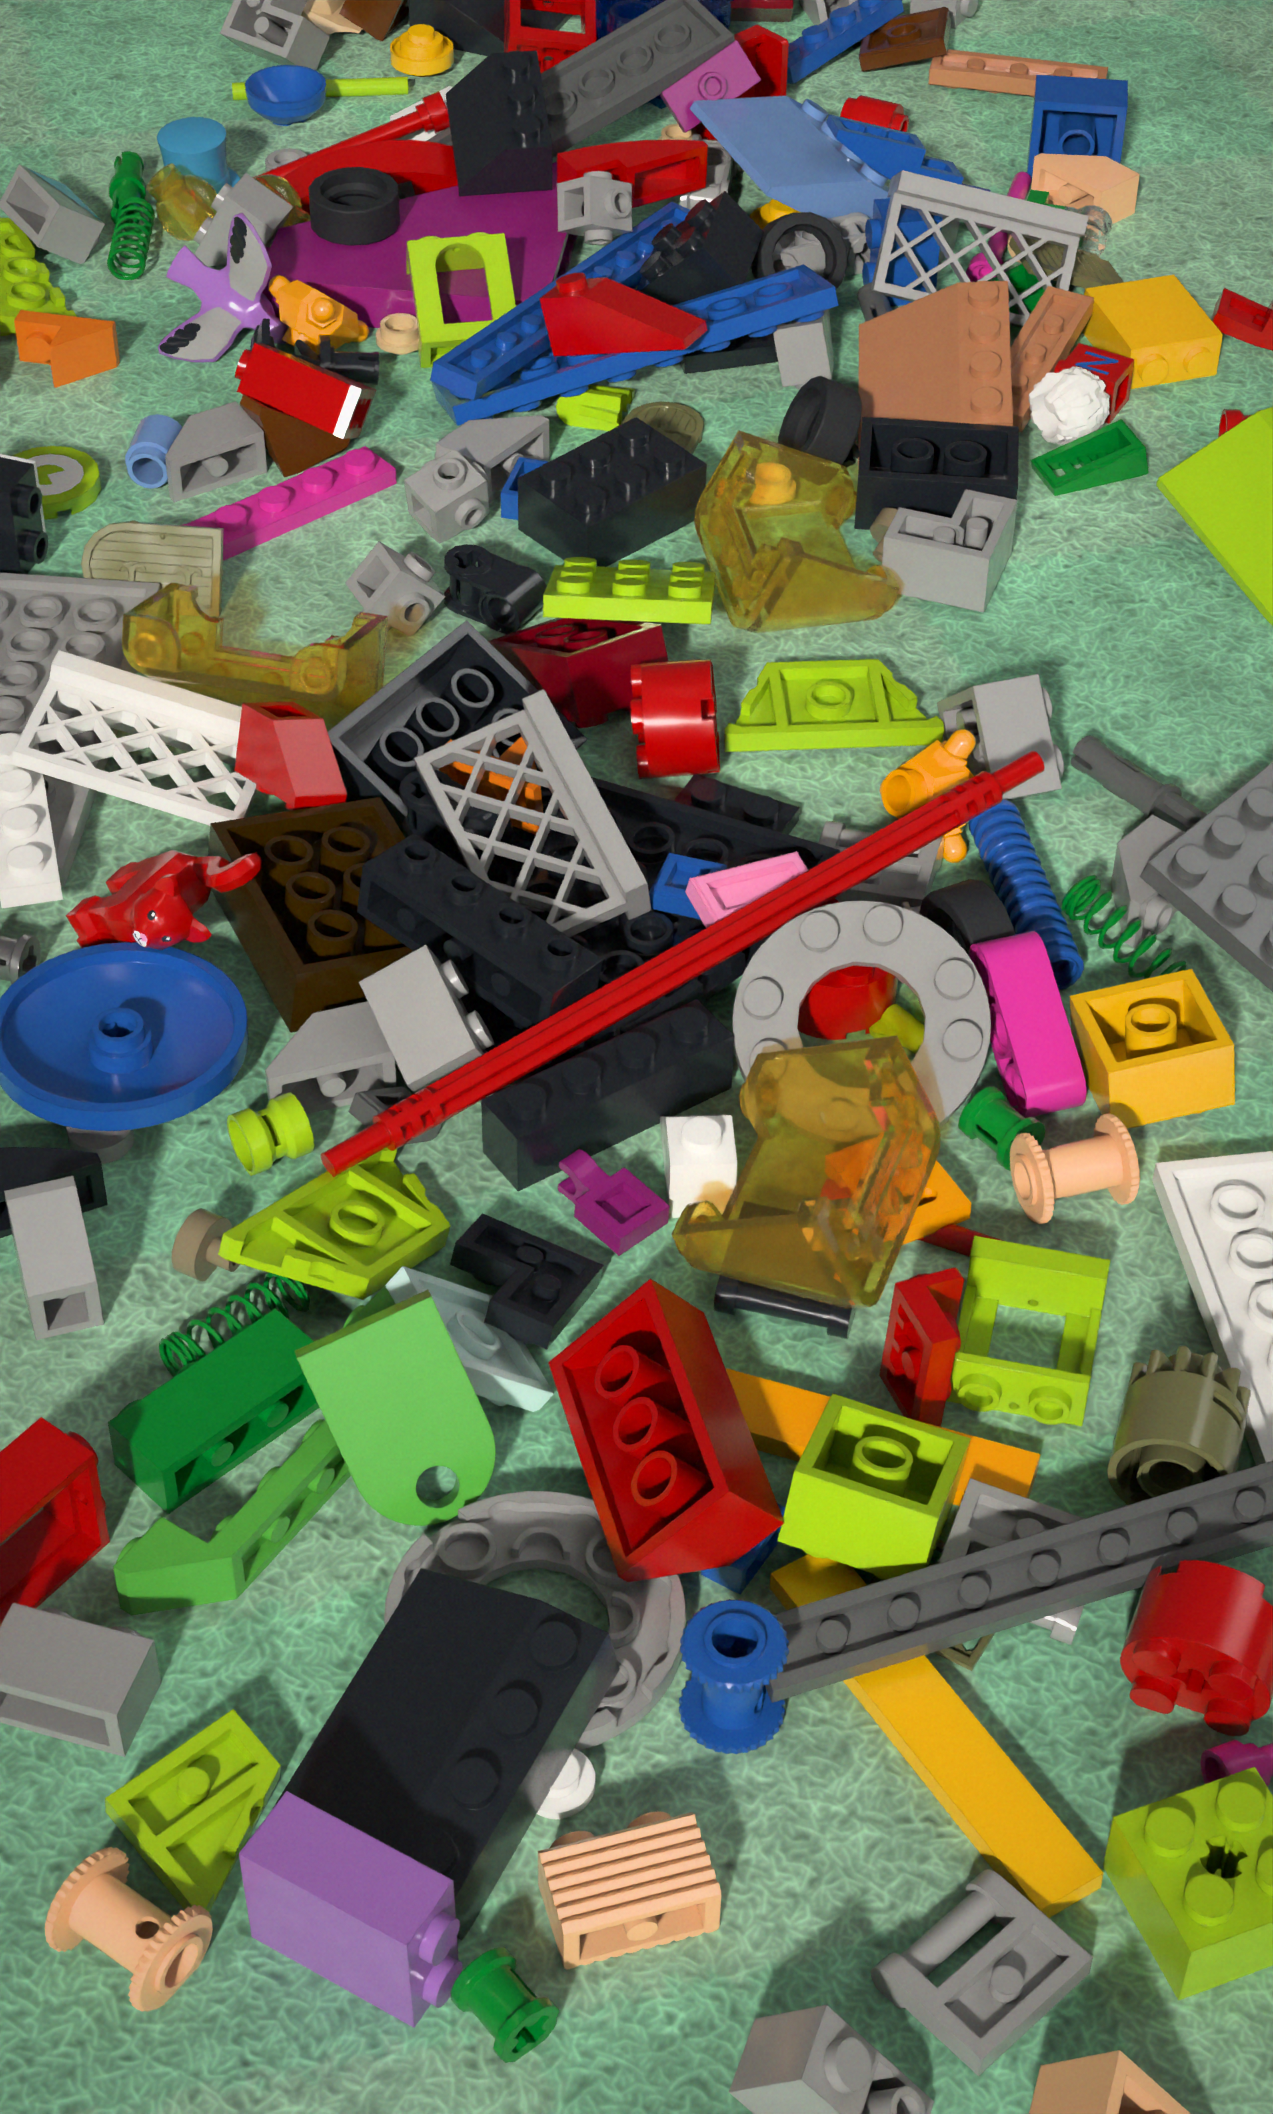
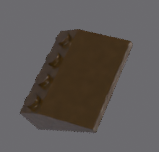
M380 797L210 823L208 856H221L231 863L246 854L256 853L261 857V869L252 880L231 891L221 893L213 888L211 891L290 1033L297 1032L312 1013L367 1002L359 982L414 952L357 913L363 864L405 839V836Z

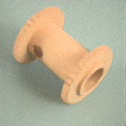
M1113 1114L1101 1115L1095 1123V1134L1092 1138L1057 1145L1047 1150H1042L1041 1145H1038V1141L1030 1133L1017 1134L1010 1148V1170L1018 1201L1030 1220L1039 1225L1048 1223L1051 1220V1216H1053L1054 1199L1073 1197L1103 1189H1108L1114 1201H1117L1118 1204L1125 1205L1134 1201L1140 1184L1139 1163L1132 1138L1126 1126L1119 1118Z
M117 1847L104 1848L85 1858L69 1874L59 1888L46 1917V1942L58 1952H66L68 1949L72 1950L85 1939L133 1974L130 1979L132 1982L129 1986V2001L132 2003V2006L142 2012L152 2011L162 2007L201 1964L212 1936V1917L209 1911L200 1905H193L191 1908L188 1906L184 1911L180 1910L177 1915L171 1917L125 1884L128 1881L126 1877L129 1874L128 1868L130 1865L127 1863L129 1858L126 1857V1853Z

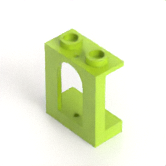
M485 232L448 238L426 236L419 240L407 241L406 272L407 275L410 274L419 333V362L421 368L433 367L434 361L516 307L504 233L488 234ZM484 268L492 320L444 324L436 272Z
M974 1236L967 1285L958 1323L961 1346L960 1350L955 1353L950 1378L951 1396L946 1401L962 1404L966 1408L978 1412L996 1410L1028 1416L1048 1425L1066 1423L1082 1426L1110 1260ZM998 1304L1066 1317L1056 1369L988 1357Z

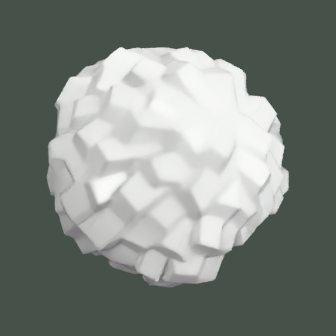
M1077 366L1063 369L1059 373H1046L1045 377L1033 386L1034 390L1029 394L1032 423L1037 425L1039 431H1042V437L1047 443L1065 445L1103 427L1105 419L1110 414V396L1103 391L1106 387L1103 380H1100L1099 376L1092 374L1090 371Z

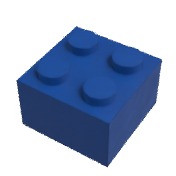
M1036 75L1027 160V173L1031 177V183L1034 156L1041 153L1106 156L1118 163L1121 162L1128 108L1127 80Z

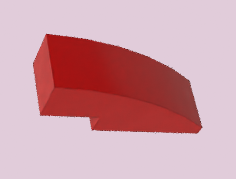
M640 140L595 145L557 153V183L581 178L587 172L612 173V180L632 183V208L706 188L708 145L704 141Z

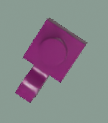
M580 1149L559 1162V1168L570 1177L558 1184V1190L575 1204L574 1217L618 1256L668 1223L670 1206L625 1167L609 1176L596 1164L590 1155Z

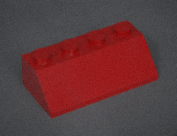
M650 1278L548 1362L619 1578L629 1583L730 1566L785 1523L703 1311Z

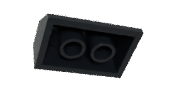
M537 50L492 53L446 93L447 113L459 196L552 190V140Z

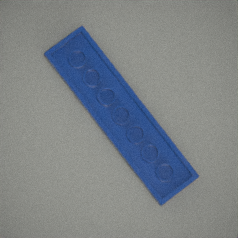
M803 264L672 305L706 320L708 330L685 350L554 357L550 347L475 401L459 398L451 394L447 388L433 381L431 382L436 400L457 426L464 424L468 420L493 419L494 414L510 409L513 412H525L537 408L541 404L542 399L559 394L561 397L580 395L589 389L588 385L605 379L609 382L624 381L635 376L637 369L653 364L656 367H667L677 364L683 360L684 354L700 349L703 352L719 351L728 347L731 344L730 340L747 334L749 337H762L772 334L778 329L777 325L792 320L796 322L817 320L824 315V310L839 306L835 286Z

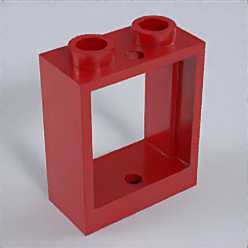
M504 0V53L537 50L540 73L596 42L595 0ZM520 8L580 15L581 33L521 26ZM547 56H551L553 59L545 60L544 58Z
M42 1417L0 1452V1544L43 1507L37 1515L0 1546V1626L13 1603L36 1609L110 1542L105 1516L106 1503L102 1497L97 1470L99 1460L95 1450L81 1435L72 1431L66 1434Z

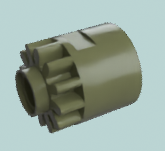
M1179 1346L1176 1354L1167 1357L1162 1351L1154 1349L1151 1351L1148 1365L1140 1362L1134 1363L1128 1389L1123 1399L1107 1469L1109 1483L1121 1500L1130 1505L1237 1472L1251 1396L1250 1389L1238 1386L1241 1374L1238 1368H1227L1222 1371L1221 1367L1217 1364V1354L1211 1352L1203 1356L1191 1353L1190 1349L1186 1346Z

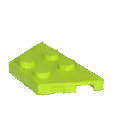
M878 659L767 662L757 677V686L749 690L741 702V714L735 724L728 723L724 729V752L930 745L936 740H939L941 743L943 742L944 724L938 716L927 719L917 709V696L906 685L895 681L893 673Z
M386 1147L335 1177L328 1171L324 1172L224 1232L218 1255L231 1262L364 1300L383 1288L402 1266L411 1269L445 1247L451 1225L438 1206L427 1199L425 1195L426 1189L415 1173L403 1175L394 1162L397 1149L391 1151Z

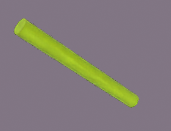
M408 77L325 79L326 97L408 95ZM246 82L232 83L233 100H247Z

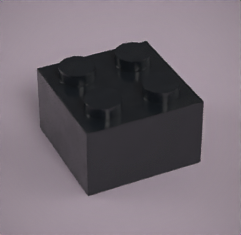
M726 191L710 202L703 199L688 212L684 221L677 226H674L672 223L667 224L653 238L651 244L654 246L651 256L640 268L642 277L636 290L672 306L742 284L746 280L764 231Z

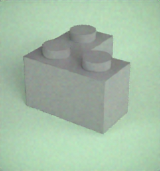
M233 0L220 31L221 35L246 52L281 65H298L313 70L317 69L330 38L329 35L301 16L307 0Z
M966 489L952 518L899 507L884 536L880 590L984 613L1012 553L1017 500Z
M1039 674L972 686L937 702L939 716L944 724V741L947 742L950 736L959 729H966L974 735L976 745L968 757L970 771L974 776L982 771L991 774L1030 751H1035L1041 756L1045 766L1044 771L1003 794L1002 800H1019L1062 789L1060 778H1062L1064 773L1063 757L1058 746L1052 742L1049 721L1052 717V703L1047 690L1044 687L1041 688Z

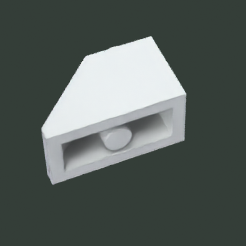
M732 1115L660 1117L667 1204L670 1206L669 1218L735 1215L737 1156Z

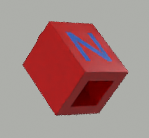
M1079 343L1065 360L1060 359L1053 373H1059L1063 369L1077 366L1099 376V379L1103 380L1106 385L1103 391L1110 396V414L1104 422L1110 424L1129 401L1135 359Z

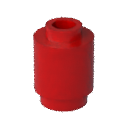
M860 95L857 99L847 98L840 117L899 131H908L909 117L904 115V109L901 104Z

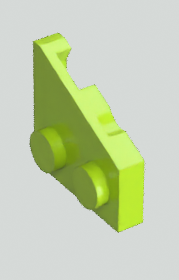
M232 1709L105 1798V1812L184 1910L188 1906L191 1908L193 1905H200L210 1912L239 1858V1852L245 1846L280 1779L281 1765L236 1711Z

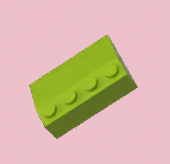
M1273 407L1257 411L1160 476L1156 486L1263 617L1273 626Z

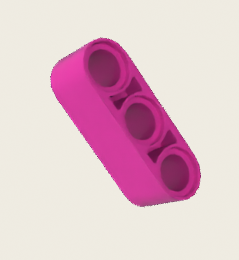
M1031 931L972 944L969 949V957L974 963L987 993L991 1019L990 1043L1011 1107L1017 1105L1018 1108L1014 1109L1023 1117L1028 1118L1083 1106L1087 1093L1083 1068L1050 960L1039 934Z

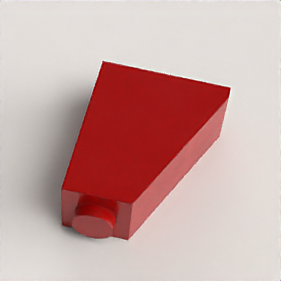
M254 343L252 351L244 350L235 372V378L241 380L237 392L342 439L359 437L376 393L374 388L263 343Z

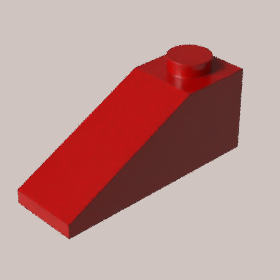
M584 273L568 274L558 278L556 286L539 298L554 357L685 350L708 330L706 320L607 277L586 279Z

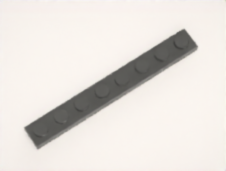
M1273 1461L773 1614L777 1616V1620L783 1624V1629L787 1632L786 1638L789 1640V1655L787 1656V1664L783 1665V1672L777 1673V1679L770 1680L769 1685H765L772 1703L1143 1587L1149 1572L1162 1565L1161 1575L1176 1573L1179 1562L1183 1560L1220 1563L1273 1546Z

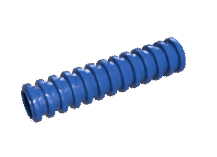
M1002 800L1000 804L969 820V831L974 837V843L979 850L985 870L988 872L989 880L993 884L994 892L1008 913L1015 935L1031 931L1039 934L1045 945L1056 983L1060 985L1057 986L1058 990H1063L1075 984L1081 977L1084 970L1083 959L1078 953V947L1073 941L1072 933L1067 927L1066 919L1063 917L1056 896L1051 890V884L1046 878L1045 870L1041 866V861L1036 854L1035 847L1031 842L1030 835L1025 828L1018 808L1014 803Z

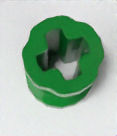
M995 1086L986 1087L979 1091L964 1107L958 1123V1128L970 1139H980L997 1153L996 1159L998 1163L1011 1171L1010 1148L1017 1134L1030 1133L1038 1141V1145H1041L1046 1131L1044 1124L1034 1117L1025 1118L1007 1104V1097Z
M498 1947L483 1953L473 1960L456 1979L450 1993L453 2003L463 2012L472 2011L495 2038L494 2052L501 2060L508 2063L517 2061L550 2035L557 2024L559 2009L548 1997L538 1998L515 1972L516 1959L505 1947Z

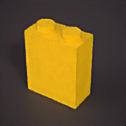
M1175 275L1085 288L1084 295L1094 297L1093 314L1082 330V333L1094 348L1135 359L1131 389L1217 374L1223 334Z

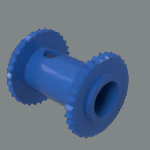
M732 1599L718 1601L701 1608L699 1612L693 1614V1618L687 1621V1626L683 1629V1635L680 1638V1643L682 1644L680 1652L683 1654L682 1661L686 1663V1669L692 1671L691 1680L685 1682L686 1688L681 1690L682 1696L679 1698V1713L681 1714V1721L684 1723V1729L690 1733V1737L696 1739L697 1743L704 1745L707 1749L725 1754L748 1753L751 1750H757L760 1746L766 1745V1742L773 1739V1735L779 1732V1726L783 1724L785 1701L780 1700L772 1703L765 1685H769L770 1680L777 1679V1673L783 1672V1665L787 1664V1656L789 1655V1640L786 1638L787 1632L783 1629V1624L777 1620V1616L770 1613V1610L751 1601Z

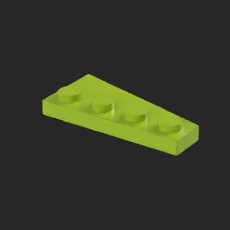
M1 217L0 336L16 333L14 319L20 310L77 317L73 310L66 309L65 296L60 288H53L49 281L50 272L44 262L39 263L35 259V248L27 235L10 218Z

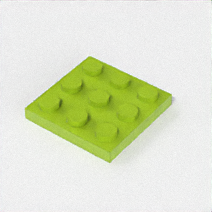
M593 558L564 559V565H555L543 594V617L711 625L716 572L704 571L705 565L697 562H675L672 564V570L650 569L651 563L645 560L618 561L617 568L597 567V560Z

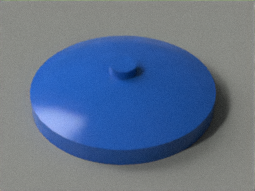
M122 942L89 946L61 954L25 973L0 998V1086L14 1102L35 1116L49 1122L77 1129L93 1131L133 1130L177 1119L215 1098L231 1083L239 1072L245 1060L249 1040L247 1012L243 997L233 981L222 970L199 956L173 947L158 950L145 948L138 943Z

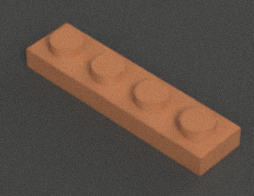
M947 49V55L933 57L929 69L928 84L941 85L947 88L985 90L990 93L1028 95L1034 98L1036 75L1107 79L1108 67Z
M1048 286L1011 345L1013 426H1018L1019 432L1024 430L1031 418L1030 413L1032 411L1030 410L1029 394L1034 390L1033 386L1040 382L1046 373H1053L1060 359H1066L1093 314L1094 297Z

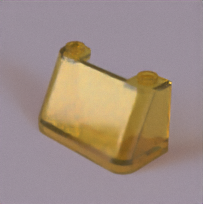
M738 430L697 503L694 519L695 529L711 572H716L715 583L732 626L751 633H766L876 620L884 612H888L893 607L897 598V592L900 589L893 572L881 565H874L867 572L855 569L839 532L843 521L847 520L854 512L857 498L853 481L846 466Z
M170 583L123 614V653L128 663L147 678L242 707V703L293 701L323 718L326 724L337 725L383 688L388 616L360 612L354 617L352 627L345 635H331L325 640V643H311L300 649L292 657L223 646L224 618H211L201 610L196 601V598H198L197 586Z
M897 1036L759 1053L747 1075L746 1082L741 1086L739 1095L742 1113L752 1123L758 1138L722 1215L717 1207L707 1200L689 1203L682 1211L671 1234L675 1240L676 1247L691 1267L701 1271L844 1309L876 1305L882 1296L939 1154L941 1134L935 1110Z

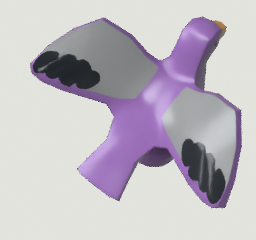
M243 213L234 215L231 221L228 235L227 265L223 269L216 270L207 267L186 245L180 249L174 258L166 277L191 288L202 303L197 314L173 329L162 339L158 345L159 354L190 362H216L230 348L237 334L242 329L255 330L263 318L270 319V336L273 337L274 343L288 344L282 340L288 327L275 316L272 304L262 293L268 283L272 263L256 229Z

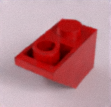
M293 701L242 703L234 771L255 783L258 791L274 795L286 802L285 807L291 811L346 802V789L323 718Z

